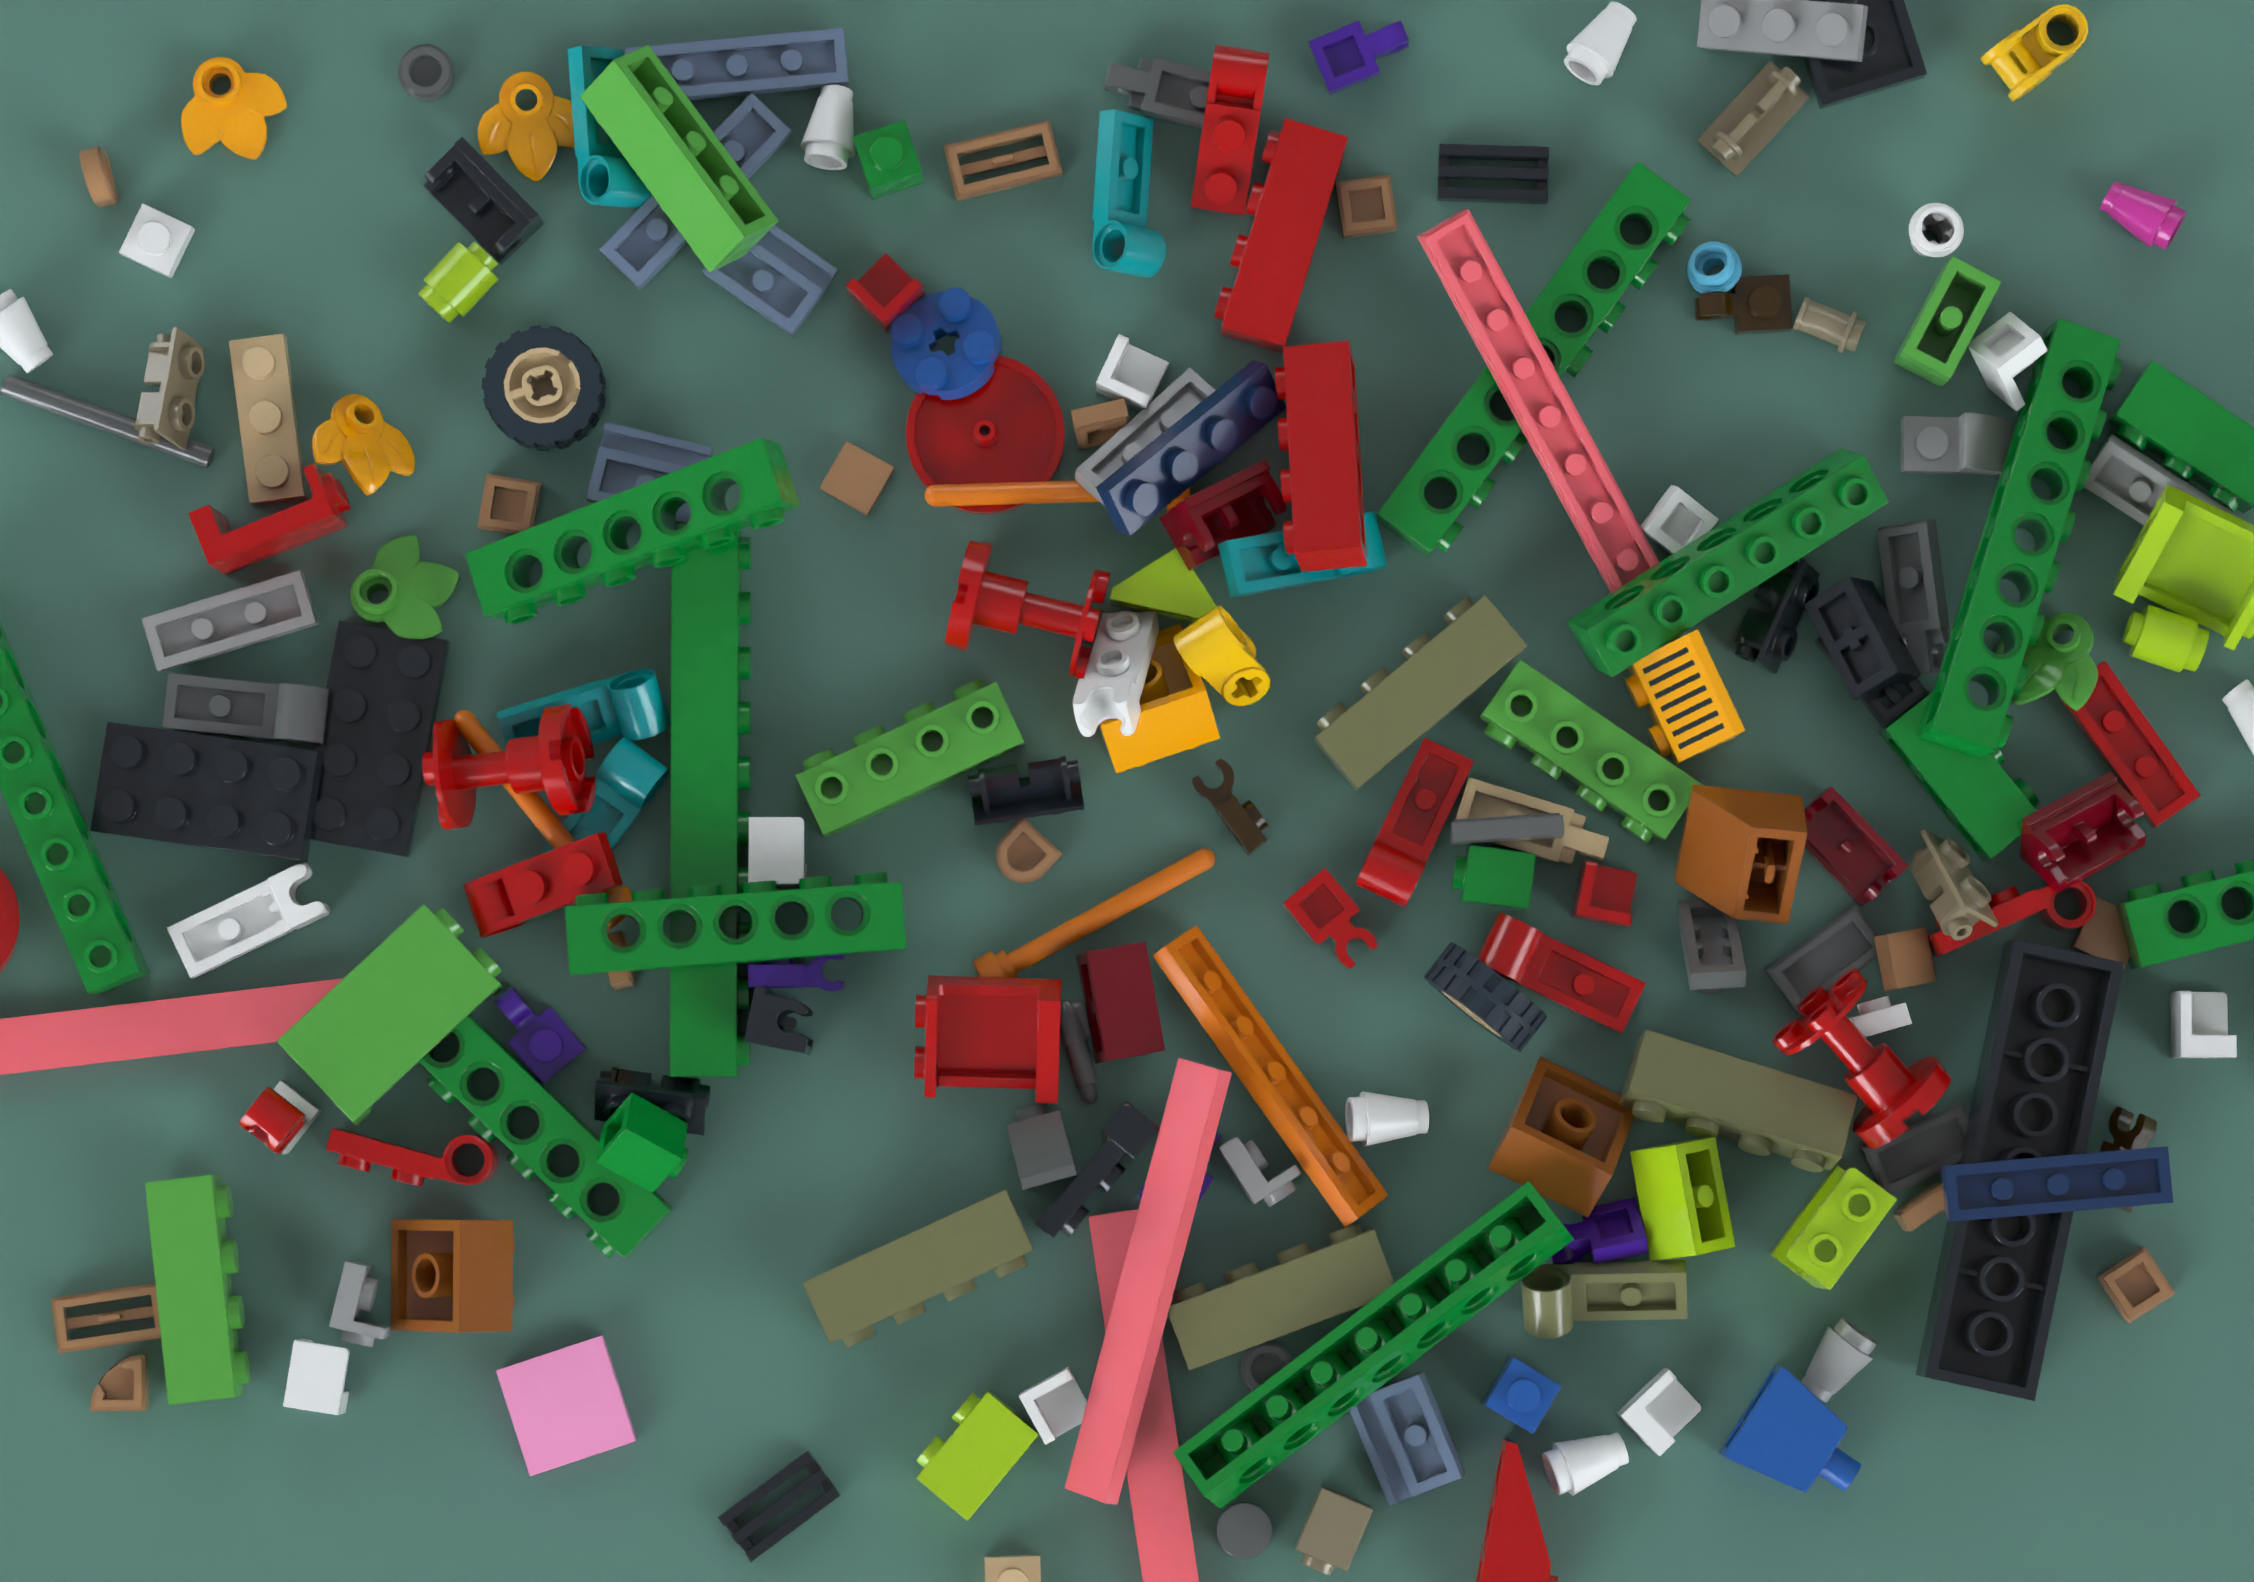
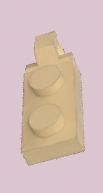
M1468 778L1456 816V819L1560 813V815H1563L1564 836L1562 838L1492 843L1519 852L1534 853L1536 857L1554 863L1560 861L1572 865L1575 853L1602 860L1610 837L1584 830L1583 826L1586 817L1574 813L1575 809L1473 778Z

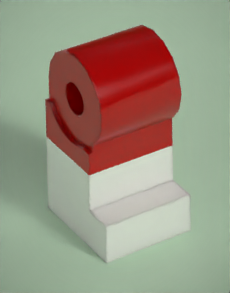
M280 1080L274 1089L269 1086L259 1095L244 1114L239 1125L262 1141L274 1153L288 1154L322 1110L284 1080Z

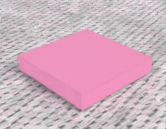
M603 1335L496 1370L530 1476L637 1441Z

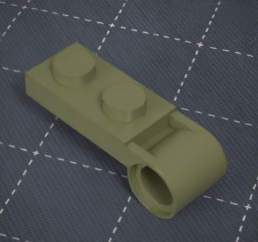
M1686 1260L1623 1261L1594 1264V1262L1540 1265L1521 1280L1523 1326L1528 1334L1537 1338L1552 1339L1564 1336L1572 1330L1573 1321L1688 1319Z

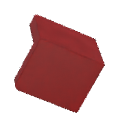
M887 253L858 281L852 278L845 285L848 295L886 333L891 329V324L895 318L902 315L910 305L925 296L923 285L916 278L912 279Z
M1588 860L1581 864L1571 917L1622 928L1631 926L1633 915L1630 914L1637 873L1597 865L1598 862Z

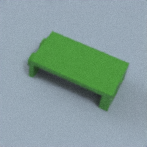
M423 904L276 1041L355 1125H359L373 1111L370 1107L491 994L496 996L503 989L501 984L495 979L502 972L500 967L480 947L471 954L457 939L464 930L442 907L433 914Z

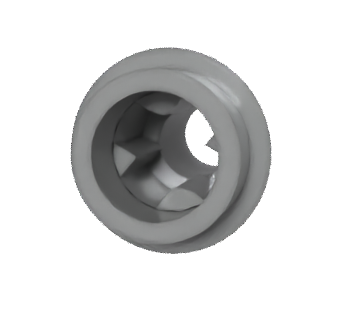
M1841 1317L1835 1327L1832 1325L1828 1326L1805 1372L1806 1375L1800 1382L1817 1398L1827 1403L1833 1394H1836L1874 1359L1871 1352L1878 1343L1856 1324Z

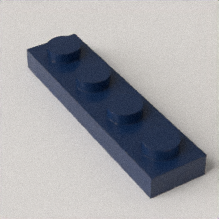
M1252 360L1096 487L1117 532L1131 536L1286 409L1284 401L1277 398L1276 385L1267 364Z
M2168 1146L1941 1166L1946 1222L2173 1203Z

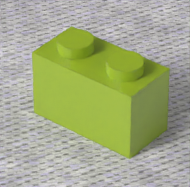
M1715 1137L1673 1142L1630 1151L1650 1261L1697 1256L1735 1247Z
M990 1390L981 1399L972 1392L951 1417L959 1424L946 1442L936 1435L916 1460V1462L924 1467L916 1479L966 1521L971 1518L1039 1435L1036 1428Z

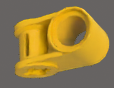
M2068 4L2056 5L2045 11L2021 30L2018 29L1986 52L1980 60L1985 66L1992 65L2010 89L2008 97L2012 102H2015L2052 74L2053 70L2070 59L2086 40L2088 22L2084 14L2076 7ZM2053 21L2066 23L2073 31V42L2065 46L2054 44L2047 35V24Z
M1218 605L1173 637L1175 646L1191 670L1199 677H1203L1228 703L1236 706L1253 704L1260 700L1270 688V678L1265 668L1255 659L1256 647L1254 642L1222 606Z

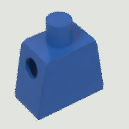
M1778 1365L1773 1367L1718 1452L1738 1464L1805 1493L1810 1489L1818 1475L1844 1492L1850 1486L1862 1465L1837 1448L1848 1429L1847 1425L1788 1370Z

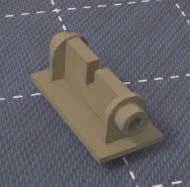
M1769 61L1697 139V142L1735 177H1738L1806 103L1810 96L1798 86L1801 80L1791 69L1784 67L1780 70Z
M173 327L171 335L158 334L156 342H152L149 345V355L143 382L148 386H160L159 392H141L134 429L139 431L137 439L143 443L159 444L160 437L162 436L179 449L186 450L189 432L195 422L194 405L199 379L205 369V347L178 327Z
M1923 829L1920 833L1928 847L1918 849L1912 854L1910 871L1924 897L1930 901L1936 899L1929 906L1943 933L1954 940H1963L1970 936L1973 930L1972 926L1980 919L1996 927L1999 923L1988 904L1992 900L1991 895L1986 887L1973 877L1967 866L1971 859L1966 850L1953 838L1948 837L1946 840H1943Z

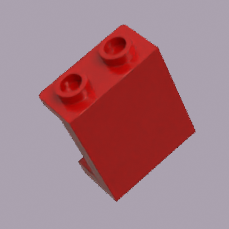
M314 463L305 466L303 470L313 493L310 500L233 531L227 517L210 505L189 512V517L208 564L227 576L349 527L343 512L351 510V505L339 479L335 480L331 472L325 474Z
M929 975L926 995H916L915 1028H926L925 1046H915L914 1079H925L924 1097L936 1098V1089L940 1086L1036 1089L1035 1103L1058 1104L1062 979Z

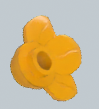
M215 57L208 59L198 67L194 74L193 91L195 96L188 102L181 114L183 137L189 150L196 156L206 152L221 140L224 146L235 154L247 159L256 160L262 154L267 142L265 117L280 113L287 108L283 91L271 77L262 73H245L243 68L230 58ZM219 77H227L231 81L229 91L222 95L213 93V82Z
M522 71L511 75L500 88L499 103L487 110L480 119L478 142L482 154L493 155L508 149L512 162L523 175L533 181L541 180L553 164L557 154V145L575 148L571 100L553 95L550 84L537 73ZM523 89H530L537 96L536 105L528 110L521 109L515 101L517 93Z
M348 394L341 397L331 410V418L320 424L313 433L312 450L315 462L321 465H333L342 462L354 482L367 496L372 495L382 486L390 471L404 476H410L414 472L415 459L409 441L401 431L386 423L378 406L363 395Z

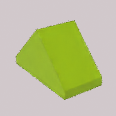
M1176 548L1114 586L1110 596V604L1144 612L1156 611L1157 615L1193 623L1217 607L1193 569L1188 570Z

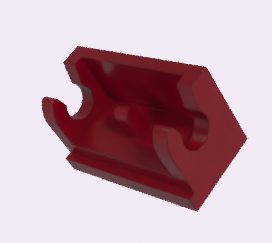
M1266 459L1183 499L1159 518L1189 571L1220 556L1218 544L1227 540L1261 535L1274 528L1276 523L1271 511L1264 502V497L1268 500L1272 511L1276 515L1286 512V503H1284L1282 493L1268 471L1271 468Z
M2108 772L2023 818L2019 857L2059 893L2145 846L2146 834L2137 823H2134L2129 818L2130 816L2135 820L2143 816L2144 811L2136 799L2117 783V778L2111 772Z
M1832 786L1822 791L1804 809L1808 832L1804 848L1861 907L1874 900L1888 883L1896 879L1909 867Z
M1146 941L1092 950L1076 955L1088 1025L1091 1032L1095 1064L1165 1051Z

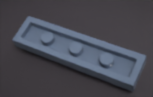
M844 28L650 46L690 101L744 96L751 93L755 95L820 89L824 85L850 86ZM644 46L625 48L626 54Z
M753 93L713 132L748 180L792 135V131ZM652 195L599 250L641 290L687 241Z

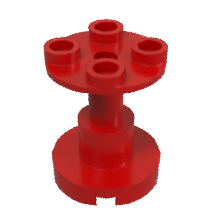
M970 540L957 582L959 585L956 598L951 607L945 645L967 651L975 625L1015 635L1017 634L1019 624L1076 638L1069 676L1084 679L1092 648L1083 646L1084 640L1089 642L1095 641L1103 610L1092 608L1093 603H1104L1111 572L1094 569L1083 606L1027 592L1029 581L988 571L992 554V543L983 541L980 543Z
M572 704L546 707L540 719L539 735L510 739L507 742L506 751L472 755L469 743L458 731L454 719L436 721L433 727V752L423 754L422 772L428 786L435 785L439 801L438 817L441 827L444 830L468 827L474 816L476 788L510 784L516 794L546 791L553 809L560 816L589 812L595 798L596 776L586 777L585 759L595 758L590 730L582 711L578 707L571 708Z
M1853 968L1843 974L1834 983L1829 992L1822 986H1819L1807 994L1797 1006L1802 1015L1797 1020H1793L1781 1028L1773 1037L1772 1043L1782 1054L1792 1055L1808 1047L1821 1037L1849 1068L1844 1081L1866 1104L1855 1118L1852 1131L1869 1148L1875 1149L1891 1142L1909 1128L1904 1121L1917 1110L1924 1116L1945 1093L1951 1082V1077L1944 1069L1943 1064L1932 1056L1923 1058L1907 1067L1886 1043H1881L1874 1047L1849 1020L1846 1014L1854 1007L1867 988V980L1856 968Z

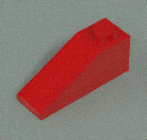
M1503 1439L1475 1582H1558V1576L1550 1575L1551 1562L1518 1444L1514 1441Z

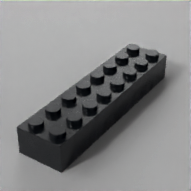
M2017 939L2005 941L1959 1164L2086 1153L2124 962ZM2074 1211L1947 1222L1915 1375L2035 1401Z

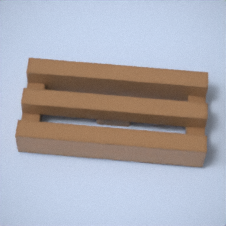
M1050 120L943 146L957 201L1063 176ZM1041 136L1043 138L1044 145L959 166V156ZM1048 158L1049 164L965 185L963 182L965 177Z
M155 1283L51 1298L58 1353L161 1338ZM151 1295L152 1306L66 1318L65 1307ZM154 1317L155 1328L69 1340L68 1329Z

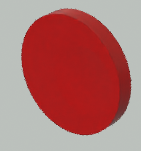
M998 355L993 365L995 371L990 380L979 390L966 397L955 400H940L939 395H929L922 392L923 395L916 393L906 422V445L912 466L922 484L928 488L931 485L1051 481L1063 456L1065 427L1059 402L1044 379L1025 364ZM1025 504L951 507L967 513L991 515L1008 512Z

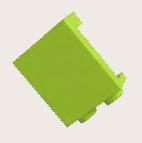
M2166 484L2116 575L2113 595L2133 604L2139 594L2182 616L2197 620L2199 624L2223 635V646L2234 651L2242 636L2251 639L2254 635V525Z
M1835 1165L1769 1254L1813 1287L1831 1290L1897 1199L1856 1168H1849L1845 1171L1838 1165Z

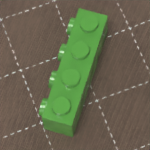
M649 45L614 59L580 95V98L594 115L597 122L617 146L630 167L636 172L659 203L661 209L667 214L709 272L743 257L779 221Z
M1520 659L1479 717L1488 724L1483 731L1486 735L1509 750L1512 749L1515 743L1534 755L1529 763L1535 769L1554 781H1557L1560 775L1566 777L1579 786L1575 792L1579 799L1599 812H1602L1606 806L1624 817L1620 826L1646 844H1648L1652 837L1659 842L1667 838L1688 807L1692 784L1703 785Z
M982 678L970 682L953 691L952 693L956 700L945 706L935 709L933 702H928L903 714L902 716L906 724L886 733L883 726L879 725L855 736L852 739L856 746L855 748L837 756L831 748L804 760L802 763L806 770L795 776L823 836L828 838L1025 746L1023 737L997 682L988 686L985 685Z
M220 1174L145 1182L168 1405L244 1395L243 1385L250 1384L251 1369L247 1351H239L237 1329L244 1328L245 1313L241 1295L233 1296L231 1274L238 1273L239 1257L235 1240H227L225 1218L233 1216L229 1184L221 1185Z

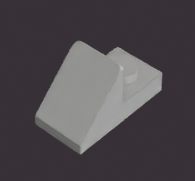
M1964 412L1960 417L1904 416L1901 419V473L2000 475L2012 436V419L1973 412Z

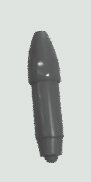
M1065 1001L1061 1003L1060 1032L1063 1045L1066 1046L1075 1083L1083 1101L1086 1100L1089 1104H1093L1096 1102L1097 1097L1094 1083H1097L1098 1080L1087 1043L1088 1036L1091 1035L1082 1001Z

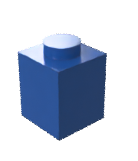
M1509 1355L1481 1403L1534 1434L1562 1386Z

